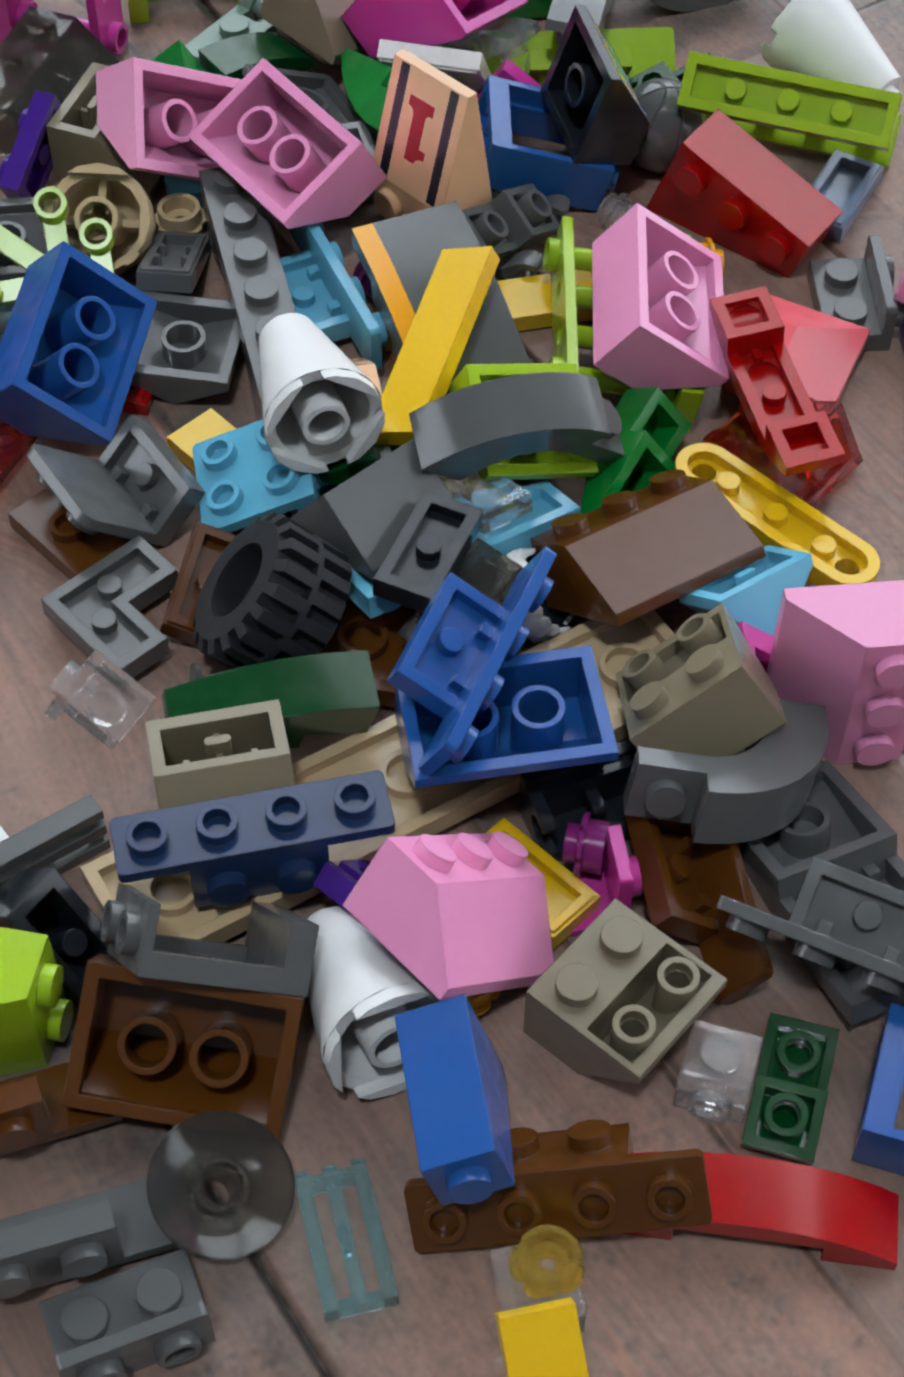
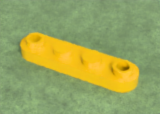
M695 443L683 448L678 453L674 470H684L686 476L713 480L764 546L772 545L811 553L813 567L807 580L815 586L876 582L880 568V558L870 544L726 449L712 443Z

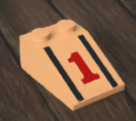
M401 49L394 55L373 155L374 160L387 176L375 189L373 199L376 208L385 219L454 201L458 202L461 210L490 203L493 199L477 92L407 50Z

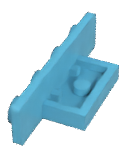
M322 222L289 229L301 252L282 257L280 260L296 313L307 316L332 342L351 337L361 356L375 363L377 369H381L382 346L388 343L384 321L378 312L371 313L367 307L365 293L358 277H350L345 270L344 259L339 245L336 241H328L324 234Z

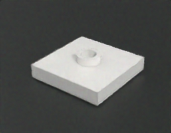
M384 39L379 40L377 58L380 63L390 67L393 65L395 53L405 49L475 92L485 84L488 75H491L482 52Z

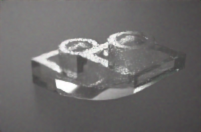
M505 16L461 40L433 46L482 52L485 60L498 55L501 63H504L507 58L511 60L527 52L529 48L526 42L540 32L541 28L536 20Z

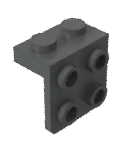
M129 414L98 460L39 444H33L27 453V458L39 472L37 474L39 482L46 489L56 494L68 510L66 512L68 520L76 528L90 535H96L98 532L119 536L127 542L140 535L150 544L167 547L206 493L147 419Z

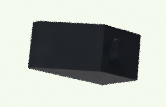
M54 867L18 869L0 888V927L49 936L56 964L63 966V989L66 999L72 1000L73 1006L79 1009L87 961L99 953L109 955L106 952L108 943H103L100 937L101 921Z

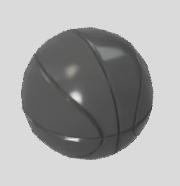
M654 78L633 88L650 123L647 137L640 144L632 162L641 169L655 173H665L681 144L707 120L706 114L677 107L681 81L671 78Z

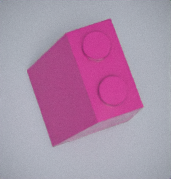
M355 0L341 17L369 57L376 58L380 39L430 46L461 40L522 8L528 0Z

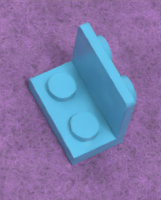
M263 419L193 446L196 481L206 492L199 501L201 522L229 533L247 527L252 521L259 517L263 518L268 513L284 514L291 511L292 515H294L333 489L331 484H322L318 474L297 472L279 463L265 440Z

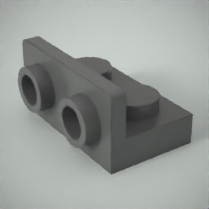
M868 236L864 258L811 259L809 261L807 279L814 310L871 329L863 351H889L894 328L901 327L903 324L904 304L894 299V260L892 255H885L881 236Z
M185 1248L39 1302L60 1377H128V1374L156 1363L161 1367H172L193 1359L202 1351L203 1345L216 1341L206 1303L203 1301Z

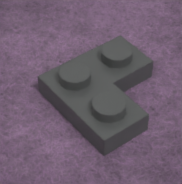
M139 535L41 598L44 614L121 687L169 654L167 637L139 611L173 589L178 571Z

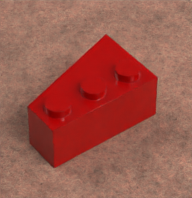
M719 109L681 144L646 209L703 237L712 238L713 242L786 278L821 244L843 212V210Z

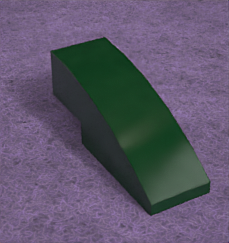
M368 650L304 655L241 666L164 689L162 694L165 718L279 699L289 748H299L304 735L367 733L380 708Z

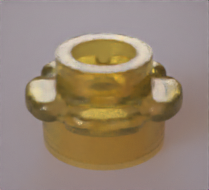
M540 1225L526 1232L521 1237L519 1247L512 1250L509 1259L511 1276L515 1281L522 1282L523 1291L531 1298L539 1301H552L560 1293L564 1295L572 1294L581 1285L585 1269L580 1264V1260L583 1259L584 1252L578 1240L567 1230L556 1225ZM548 1258L554 1261L555 1267L551 1270H545L541 1267L540 1262Z

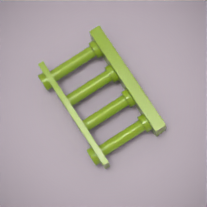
M689 51L676 105L680 109L706 114L707 119L719 109L759 141L832 156L835 150H839L889 168L902 120V114H899L903 94Z
M562 216L556 238L548 237L546 240L542 261L543 270L551 271L553 356L550 357L548 363H576L578 374L597 378L602 393L623 395L626 389L633 388L616 378L608 377L599 368L579 366L578 348L593 350V327L577 325V308L593 310V288L576 285L575 269L592 272V249L574 246L573 217ZM704 387L661 390L692 427L705 395Z

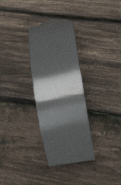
M542 372L498 378L454 391L409 413L421 470L457 481L502 460L535 452H567L604 465L625 456L620 438L622 422L617 410L611 401L602 398L597 378L582 374Z
M780 699L787 722L745 748L746 752L736 755L705 756L638 746L623 795L624 815L691 824L692 843L703 844L743 843L766 837L783 829L801 813L806 805L827 748L829 726L825 706Z

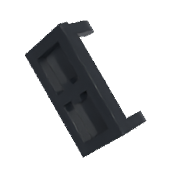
M630 739L617 743L619 756L616 761L520 774L518 810L532 840L558 862L562 861L568 823L581 824L585 812H591L592 819L610 822V826L621 824L624 840L631 839L623 806V795L637 750Z

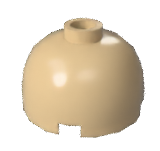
M103 163L80 165L68 171L67 173L70 175L63 178L56 188L64 193L69 205V213L65 220L70 245L91 258L90 254L82 247L79 239V229L82 223L89 218H102L110 224L115 240L111 254L115 274H123L138 265L146 251L150 248L156 229L153 206L141 184L119 167ZM56 199L46 200L43 211L54 213L60 208L61 202ZM93 230L88 234L87 241L91 244H100L106 239L107 234L102 230Z

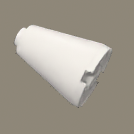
M792 0L771 26V29L777 34L771 47L766 42H763L761 48L762 58L773 68L902 94L898 90L902 78L850 0Z
M286 313L270 320L263 327L259 336L263 432L267 445L279 463L294 471L314 474L328 472L327 464L346 458L348 464L358 460L376 443L385 424V413L382 409V401L378 389L307 316L299 313Z
M333 906L314 912L309 916L308 920L318 924L319 931L307 996L325 1072L336 1089L342 1093V1087L353 1089L360 1099L372 1100L395 1095L407 1088L394 1015L443 1000H439L343 907Z

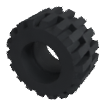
M272 512L266 514L263 518L255 519L229 543L217 559L205 581L193 622V627L195 628L193 638L194 643L198 645V650L230 669L282 658L320 654L334 634L350 595L352 565L348 563V555L282 513Z

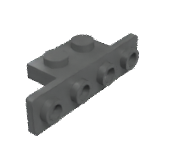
M814 856L789 921L727 896L720 895L716 908L730 914L725 925L726 928L764 943L769 930L794 939L796 943L791 954L831 970L836 958L839 957L864 967L859 981L900 997L904 987V891Z
M180 1171L168 1172L0 1219V1300L13 1298L26 1291L71 1278L86 1277L106 1268L195 1243L198 1235L182 1173Z

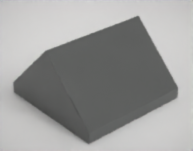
M413 438L294 514L290 519L344 551L349 557L348 563L352 565V568L373 581L374 576L424 491L454 499L439 475L421 470L416 443Z

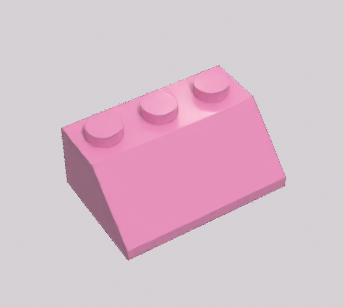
M132 57L96 71L97 126L129 169L200 181L199 171L219 168V166L189 139L188 135L242 79Z
M264 58L188 135L189 139L287 229L349 217L387 178L386 174L360 140Z
M636 203L592 243L593 365L608 377L616 378L633 389L658 386L661 390L721 386L729 379L728 368L710 311V299L724 296L722 257Z
M904 580L783 589L767 674L777 690L779 699L825 706L829 738L823 757L836 765L860 763L862 765L874 766L887 761L900 760L904 746Z
M495 831L494 833L474 834L461 832L449 835L422 834L421 836L387 837L343 903V906L439 1000H446L463 994L471 996L532 986L554 963L544 875L526 859L529 855L527 849L518 840L504 832Z

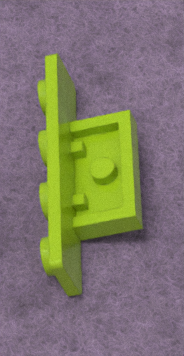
M672 27L604 29L603 34L613 48L629 79L662 61L672 72L676 71L674 29ZM555 31L477 33L473 40L474 51L483 53L491 75L508 58L540 85H543L560 42L555 41L557 34Z

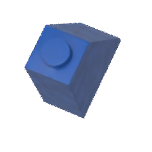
M459 995L394 1015L420 1172L441 1205L477 1203L490 1197L493 1191L514 1186L515 1176L504 1067L466 995Z

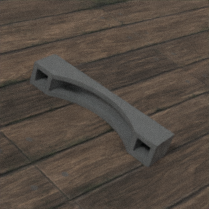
M222 168L199 171L202 208L206 219L205 227L207 234L210 235L213 256L216 257L220 264L230 295L243 349L254 409L259 421L263 419L259 359L260 333L263 327L273 318L286 313H296L266 209Z

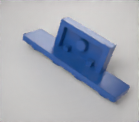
M547 546L518 573L502 605H499L450 572L438 585L386 682L443 719L418 766V769L426 775L431 776L448 760L458 764L475 742L479 730L471 724L478 710L484 712L500 692L505 678L497 674L502 662L504 660L509 662L525 642L530 629L522 623L528 611L534 613L539 608L554 584V580L549 578L547 574L557 553Z

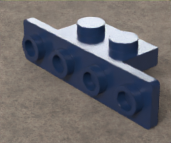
M379 770L115 817L109 823L116 870L120 882L128 883L189 871L196 908L209 905L227 907L239 904L247 898L279 892L297 894L308 891L314 887V881L326 861H329L328 845L388 835L395 831V819L384 774Z

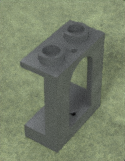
M118 883L116 900H108L104 906L100 937L103 943H108L106 952L137 977L307 997L319 925L278 904L252 901L245 945L156 934L161 904L129 884Z

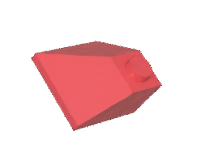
M770 295L785 326L784 345L816 412L825 410L830 420L870 336L871 329ZM728 371L729 379L721 385V389L737 394Z

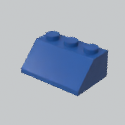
M62 241L31 263L27 268L0 343V420L29 436L99 446L109 445L114 437L158 301L65 241Z
M591 645L518 654L509 662L504 660L497 674L505 678L500 692L484 712L478 710L471 724L479 730L472 747L458 764L448 760L431 776L420 771L418 766L443 719L395 687V718L404 766L415 788L618 760L619 751Z

